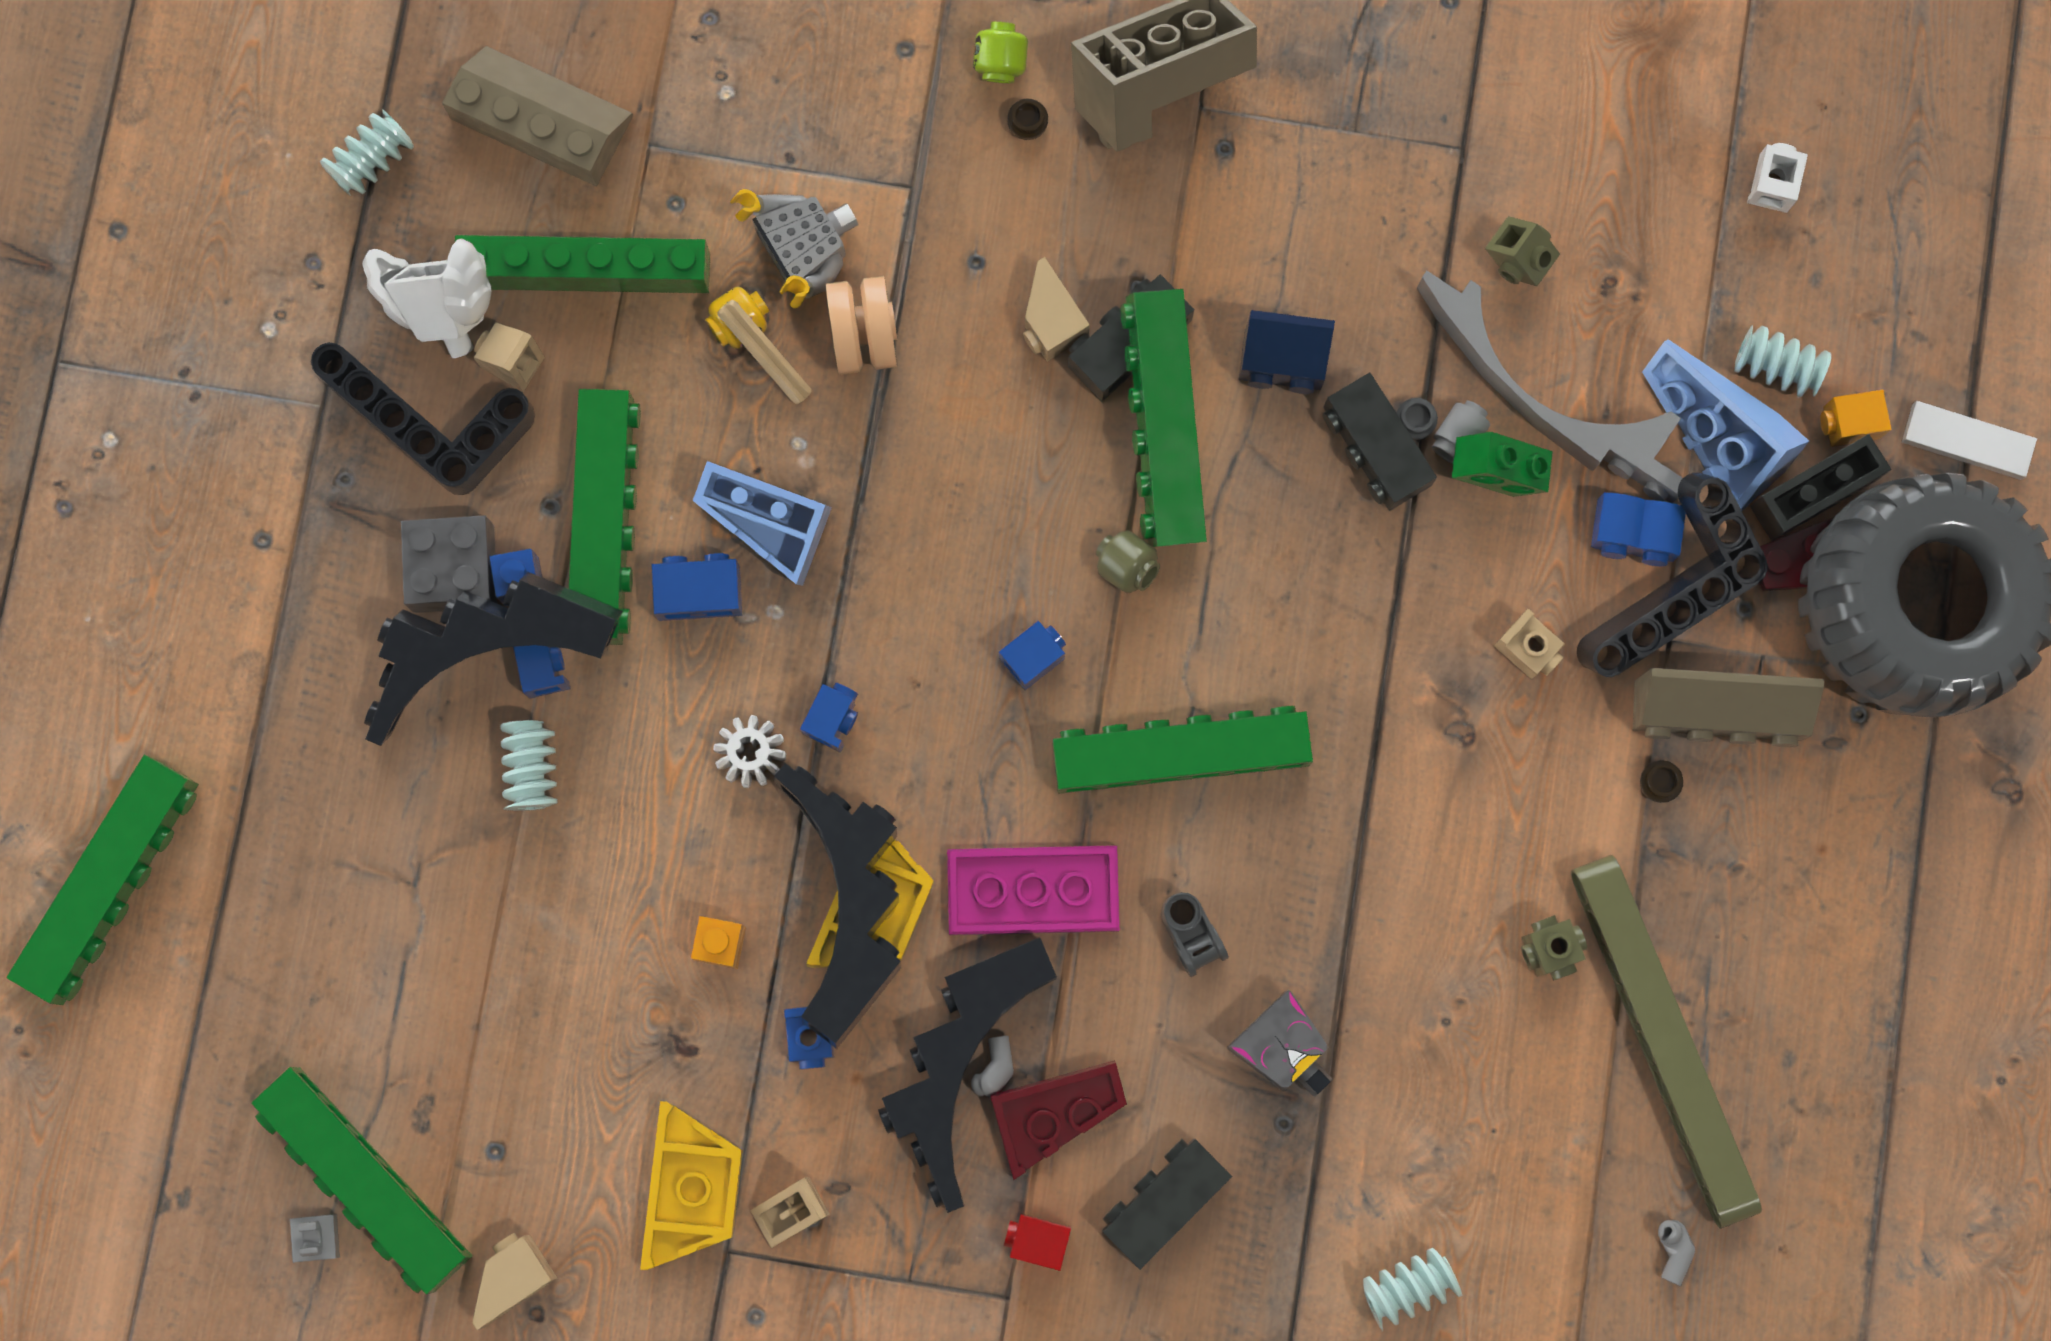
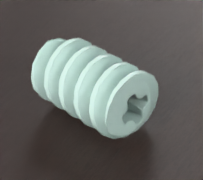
M383 109L382 112L385 118L374 113L368 117L373 129L361 124L356 128L361 139L360 141L349 135L344 139L349 150L348 152L338 147L332 150L336 163L326 158L320 161L321 166L349 195L350 189L361 194L366 192L361 181L363 177L374 183L378 181L373 169L375 166L386 172L390 170L385 158L387 155L398 161L402 159L397 147L399 144L411 150L414 148L410 137Z
M1752 325L1740 346L1734 372L1739 373L1746 364L1751 365L1750 378L1752 379L1764 370L1766 371L1767 385H1770L1777 376L1782 377V391H1786L1795 382L1797 383L1798 397L1801 398L1809 388L1813 390V396H1815L1828 371L1831 353L1824 350L1815 359V346L1808 344L1800 352V341L1798 339L1792 338L1784 346L1783 333L1777 332L1768 340L1769 331L1767 327L1762 325L1752 334Z
M512 721L500 725L502 732L512 735L501 741V747L513 752L503 756L501 763L504 766L514 768L502 775L503 782L514 785L504 790L502 796L506 800L515 802L505 807L504 810H537L558 803L556 798L545 795V791L556 787L557 782L544 778V774L556 770V765L544 762V757L556 753V748L543 745V740L555 736V731L543 728V721Z
M1431 1248L1426 1251L1427 1264L1419 1256L1415 1255L1411 1257V1271L1402 1262L1395 1264L1396 1278L1384 1269L1379 1271L1380 1285L1370 1276L1363 1279L1366 1300L1382 1331V1317L1386 1316L1394 1325H1398V1310L1400 1309L1410 1318L1415 1317L1414 1303L1416 1302L1426 1311L1431 1310L1430 1296L1432 1295L1442 1304L1447 1303V1288H1450L1458 1297L1463 1296L1456 1276L1445 1256L1442 1257L1435 1249Z

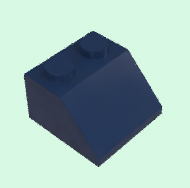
M1251 310L1244 332L1239 380L1248 381L1250 387L1259 389L1272 388L1273 384L1289 386L1291 392L1299 394H1311L1314 392V389L1321 390L1326 377L1335 321Z

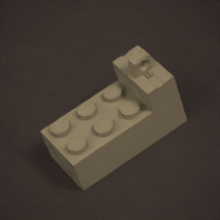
M1174 0L1071 42L1075 109L1098 132L1100 141L1108 149L1113 147L1118 152L1136 142L1152 138V110L1166 106L1169 103L1257 67V26L1229 0Z

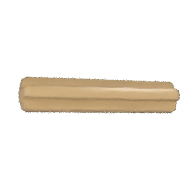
M731 300L724 304L717 312L720 319L792 402L799 404L804 401L812 392L808 384L736 301Z

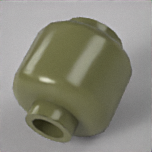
M1128 530L1119 532L1114 537L1108 535L1102 540L1096 551V555L1099 557L1097 564L1098 574L1125 593L1147 589L1155 580L1160 569V564L1157 563V550Z

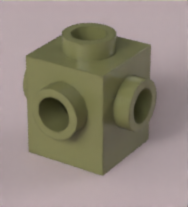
M1510 216L1506 218L1485 248L1500 267L1498 272L1505 280L1513 284L1523 282L1533 286L1539 285L1560 255L1559 251L1550 241L1551 235L1545 228L1536 223Z
M1555 915L1531 924L1534 932L1521 937L1524 943L1521 946V951L1528 968L1534 970L1537 977L1550 973L1553 981L1577 972L1575 963L1586 960L1583 951L1587 950V943L1578 925L1573 927L1570 919L1558 923ZM1555 938L1559 940L1563 953L1561 955L1555 954L1551 949V942Z

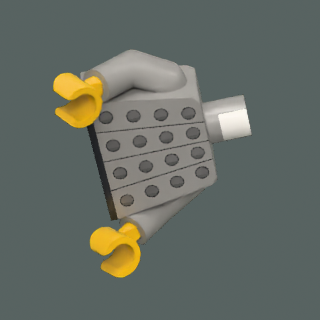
M742 189L730 200L731 204L740 203L744 206L735 215L738 221L743 222L752 214L757 216L752 219L755 231L785 281L779 293L791 292L794 296L790 303L792 308H798L805 298H811L825 292L826 283H834L843 267V258L846 256L843 242L839 236L858 226V222L847 203L826 214L816 197L805 198L803 195H756L748 189Z

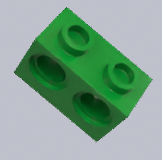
M1495 432L1456 437L1452 478L1511 497L1546 493L1549 490L1553 451Z

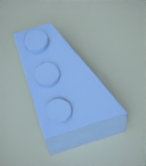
M709 461L705 465L693 498V502L743 540L761 557L769 561L785 574L787 578L796 585L803 586L832 507Z

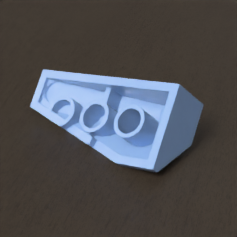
M1669 339L1663 342L1642 371L1666 413L1671 411L1681 418L1678 425L1685 435L1682 439L1688 450L1693 449L1704 466L1705 470L1702 473L1725 481L1741 511L1786 472L1809 442L1805 436L1779 413Z

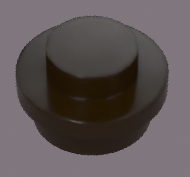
M1034 99L1019 100L1012 105L1008 112V127L1020 139H1036L1045 132L1048 126L1047 110L1040 102Z
M1664 760L1655 761L1647 765L1642 771L1640 787L1648 799L1657 803H1666L1672 801L1681 793L1683 776L1679 768L1673 763Z

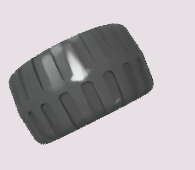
M1942 473L1936 475H1916L1888 481L1865 491L1847 504L1830 520V524L1813 541L1810 551L1814 555L1803 565L1800 575V583L1808 586L1807 594L1798 599L1800 618L1807 616L1809 618L1812 632L1804 636L1810 651L1820 650L1827 661L1820 666L1824 673L1832 681H1845L1848 684L1845 693L1860 703H1875V708L1884 713L1916 717H1946L1978 709L2006 694L2017 686L2018 681L2030 675L2042 661V657L2038 652L2051 645V558L2048 559L2041 543L2049 540L2046 532L2040 524L2030 526L2022 516L2028 510L2014 497L2007 499L1998 498L1999 488L1983 480L1967 482L1964 475ZM1941 542L1959 547L1973 558L1982 575L1988 598L1985 614L1975 630L1961 639L1944 641L1927 636L1912 625L1901 608L1897 590L1900 567L1909 553L1922 544Z

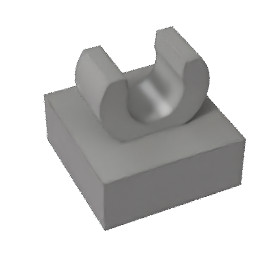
M337 1214L290 1219L293 1263L340 1258Z

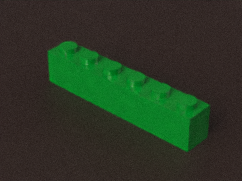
M455 235V242L458 239H464L472 243L477 252L484 255L486 275L491 285V290L709 293L710 251L705 239Z
M1184 289L1135 292L1126 296V303L1121 305V322L1123 329H1129L1130 346L1125 347V365L1127 371L1133 372L1134 388L1129 389L1128 399L1131 413H1136L1138 430H1133L1132 442L1135 455H1140L1142 472H1137L1136 485L1139 497H1144L1146 514H1141L1140 517L1141 534L1143 539H1148V544L1153 547L1207 542Z
M579 389L569 589L623 611L610 642V645H623V634H629L631 628L630 609H624L625 592H632L633 570L632 567H626L627 551H633L635 545L634 526H628L629 510H635L637 503L636 485H630L631 469H637L639 461L638 444H632L633 428L640 427V404L634 403L629 390Z
M1282 706L1270 709L1271 715L1254 717L1252 710L1237 711L1228 714L1229 720L1212 721L1211 715H1199L1186 718L1187 724L1170 726L1169 720H1153L1144 723L1145 729L1129 731L1127 724L1104 726L1102 727L1103 733L1086 735L1085 729L1064 730L1060 732L1061 738H1055L1052 742L1058 794L1309 767L1313 762L1307 711L1296 712L1295 706Z
M145 754L143 755L6 977L7 979L49 1004L64 1005L66 1000L71 1001L77 995L83 984V979L80 977L88 964L95 963L103 953L106 946L104 938L110 928L117 926L123 920L129 909V905L126 902L134 889H140L149 878L152 870L149 865L157 852L164 851L170 844L174 836L172 827L180 814H187L197 798L195 790L199 785L198 783Z
M289 1067L251 1103L259 1111L255 1117L262 1127L271 1134L277 1131L288 1143L284 1147L287 1154L300 1166L306 1163L317 1176L313 1178V1181L317 1187L330 1198L334 1194L346 1206L342 1213L347 1220L359 1230L363 1226L375 1238L371 1242L374 1249L385 1260L390 1261L393 1258L404 1270L400 1274L401 1278L414 1292L419 1293L422 1290L426 1295L436 1292L473 1256L300 1067Z

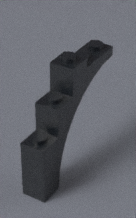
M527 572L519 582L514 580L511 582L503 604L509 606V608L468 591H464L456 601L449 599L440 619V623L445 624L446 627L403 609L393 619L386 618L378 635L377 641L383 643L379 657L394 664L388 663L379 681V686L385 688L380 702L373 701L367 712L364 724L370 726L365 740L382 746L392 735L405 707L418 691L440 672L469 657L499 648L539 645L571 649L601 659L608 650L623 611L530 572Z
M785 763L774 776L776 786L802 810L819 834L832 863L838 889L839 924L833 956L819 990L801 1018L803 1024L835 1049H838L901 969V961L896 957L900 952L880 936L876 941L871 938L899 903V893L895 891L898 885L880 870H877L875 874L870 872L897 837V827L893 825L896 819L883 807L876 804L871 808L864 802L852 815L849 813L851 806L842 797L834 792L827 796L815 786L818 781L808 771L800 766L793 770Z
M1040 937L945 977L948 987L941 989L950 1013L958 1010L961 1018L913 1037L917 1046L909 1050L919 1073L927 1070L930 1078L883 1097L882 1100L885 1107L878 1109L888 1134L895 1131L899 1139L915 1132L918 1140L910 1143L919 1166L922 1167L928 1164L934 1181L927 1183L936 1207L945 1205L947 1213L964 1207L954 1170L951 1140L954 1107L964 1072L980 1042L1000 1017L1026 995L1057 979Z

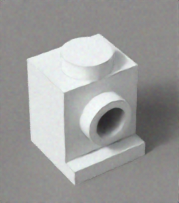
M1767 144L1759 155L1747 203L1787 213L1798 200L1808 154L1797 152V149L1789 144ZM1769 174H1777L1781 180L1770 178Z

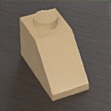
M1044 257L1037 262L1025 315V329L1027 331L1023 333V337L1035 355L1041 352L1048 362L1069 349L1083 334L1087 333L1089 335L1090 325Z
M496 322L490 332L486 330L481 334L474 348L476 353L474 359L483 370L524 392L545 358L530 334Z
M513 1233L492 1247L496 1254L486 1260L472 1322L476 1330L485 1328L558 1279L530 1235L522 1236L518 1239L516 1234Z

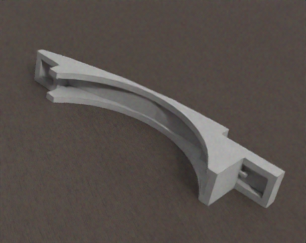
M1429 271L1425 272L1417 290L1435 318L1479 374L1534 428L1592 472L1603 459L1609 463L1608 468L1617 476L1624 479L1631 477L1643 485V491L1652 499L1664 502L1666 500L1673 503L1678 498V486L1683 478L1654 458L1681 418L1670 411L1653 419L1615 425L1584 422L1551 410L1528 395L1510 377L1495 355L1483 322L1481 286L1470 280L1463 292L1460 293Z

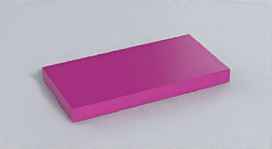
M1117 846L947 849L949 935L1120 931Z

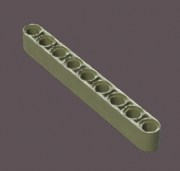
M1608 855L1571 870L1572 881L1714 1222L1722 1229L1760 1214L1762 1207L1757 1192L1619 863L1613 855Z

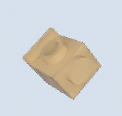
M1527 609L1494 647L1530 679H1533L1540 671L1547 676L1564 657L1558 651L1565 643L1536 619L1532 611ZM1535 638L1542 645V650L1540 652L1532 651L1528 646L1529 639Z

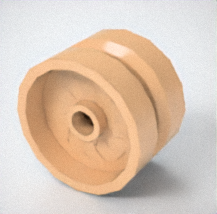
M884 276L863 278L860 285L862 305L855 306L852 286L848 281L826 283L828 308L839 375L861 371L863 367L862 345H868L871 364L876 370L897 367L894 340H897L893 305L892 302H888Z

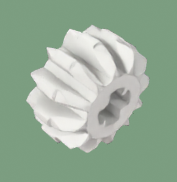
M750 716L748 728H744L741 720L735 718L733 719V725L737 732L732 734L725 728L719 731L720 735L728 741V744H714L713 750L716 753L726 754L727 756L720 758L715 764L719 770L731 767L726 775V779L730 783L734 782L742 773L741 783L744 788L750 787L752 775H756L757 781L761 786L767 784V779L763 772L768 769L773 775H776L780 770L777 765L771 762L772 759H786L785 751L772 749L781 745L784 742L782 734H775L769 737L774 728L773 723L770 721L764 723L758 731L759 722L757 716ZM751 742L756 747L759 744L761 748L755 751L756 759L749 762L746 756L742 760L740 759L739 755L745 752L743 745Z

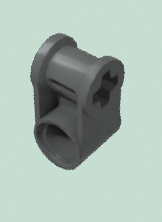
M1181 892L1165 900L1161 909V917L1174 942L1173 945L1179 959L1190 977L1196 975L1197 969L1219 958L1222 961L1229 958L1221 938L1208 920L1200 902L1195 896ZM1178 900L1186 901L1192 907V918L1185 925L1174 922L1170 915L1172 904ZM1209 945V949L1193 956L1195 951Z

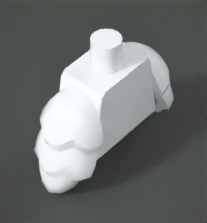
M458 239L451 247L448 260L409 264L405 259L395 258L387 252L378 249H372L367 252L362 263L367 277V289L382 304L384 312L389 318L399 325L411 329L416 338L421 342L443 340L452 358L464 356L474 349L467 332L483 321L484 314L490 303L491 285L486 275L484 255L477 252L472 243L464 239Z

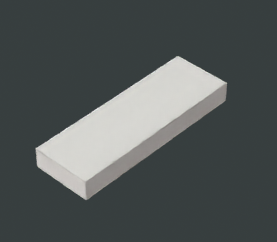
M1920 401L1912 404L1902 443L2019 480H2023L2027 476L2037 438Z

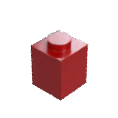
M1020 1214L1019 1222L1010 1220L1004 1246L1012 1248L1010 1258L1061 1271L1071 1227Z

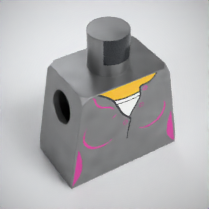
M1290 990L1285 991L1227 1047L1234 1055L1281 1090H1286L1297 1079L1315 1097L1333 1080L1316 1062L1329 1047Z

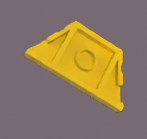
M894 840L870 872L875 874L877 870H880L898 885L895 891L899 893V903L871 938L876 941L880 936L887 940L900 952L896 957L902 961L934 880L911 858L904 846L899 841ZM838 890L806 965L810 968L828 967L832 959L839 924Z
M660 1101L640 1270L654 1268L733 1237L743 1150L673 1104Z

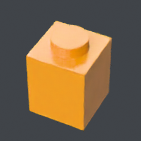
M1884 390L1833 397L1823 406L1824 411L1820 415L1822 431L1824 435H1829L1831 447L1852 444L1870 434L1873 440H1879L1892 430Z
M699 916L691 959L697 962L738 969L746 927L739 923Z

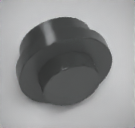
M1422 398L1406 400L1396 412L1413 440L1428 437L1437 425L1438 417L1434 406Z

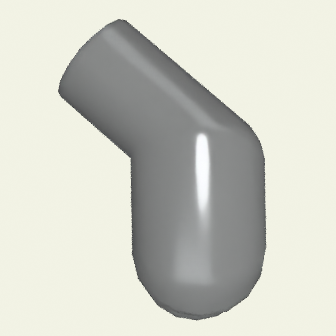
M1009 1036L988 1039L991 1062L982 1073L975 1074L971 1080V1087L976 1095L991 1097V1095L998 1094L1012 1077L1014 1069Z
M1666 1220L1658 1228V1236L1669 1256L1661 1278L1681 1286L1695 1255V1246L1687 1229L1681 1222Z

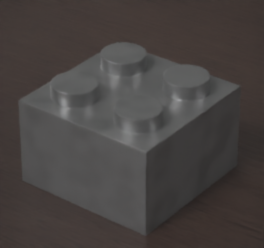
M486 515L401 521L404 605L414 613L444 611L449 599L456 601L464 591L497 603L489 557L495 555V531L493 523Z

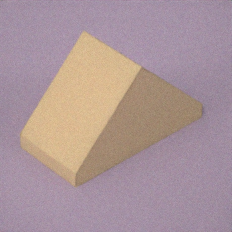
M810 1177L799 1180L750 1210L771 1248L830 1215Z

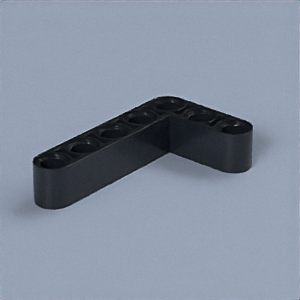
M330 342L321 344L315 349L311 357L312 369L330 389L447 491L454 495H465L473 491L531 428L535 420L534 408L523 392L514 388L503 389L484 406L451 442L342 346ZM332 359H343V364L339 371L332 374L326 373V366ZM367 384L373 385V393L368 399L356 400V393L359 388ZM520 403L523 405V410L517 418H504V411L510 404ZM396 411L404 412V419L400 425L387 427L386 422L390 414ZM484 434H493L495 436L494 443L490 448L486 450L476 449V441L480 436ZM425 438L435 439V446L432 451L427 454L417 453V446L420 441ZM458 464L466 466V473L463 478L458 481L448 480L447 476L450 468Z
M1691 473L1681 480L1677 492L1679 502L1708 556L1585 635L1577 646V658L1582 666L1605 677L1619 675L1757 585L1765 577L1768 566L1766 557L1725 481L1703 473ZM1707 485L1708 495L1703 502H1700V492ZM1726 521V531L1719 538L1718 529ZM1744 556L1745 564L1742 570L1737 572V563ZM1710 578V588L1705 595H1703V584L1706 580ZM1676 601V610L1668 618L1667 610L1670 604ZM1638 624H1641L1642 632L1636 640H1633V631ZM1607 646L1605 659L1598 663L1597 658L1600 650Z

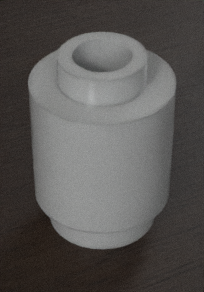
M1467 400L1465 404L1455 403L1434 435L1436 441L1432 446L1433 451L1453 464L1456 437L1485 433L1490 427V422L1486 419L1487 411L1472 401Z

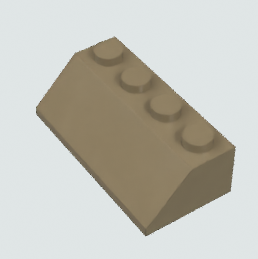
M488 46L484 47L460 67L442 101L451 120L596 187L633 117V113Z
M1651 668L1634 681L1633 730L1645 731V737L1650 739H1670L1671 733L1687 734V740L1695 742L1713 741V736H1728L1732 744H1755L1756 738L1772 739V746L1797 747L1798 741L1812 736L1824 690V679Z

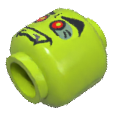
M991 22L990 29L981 30L976 34L973 68L982 74L983 81L1014 83L1015 77L1021 76L1026 70L1027 37L1019 32H1015V24Z

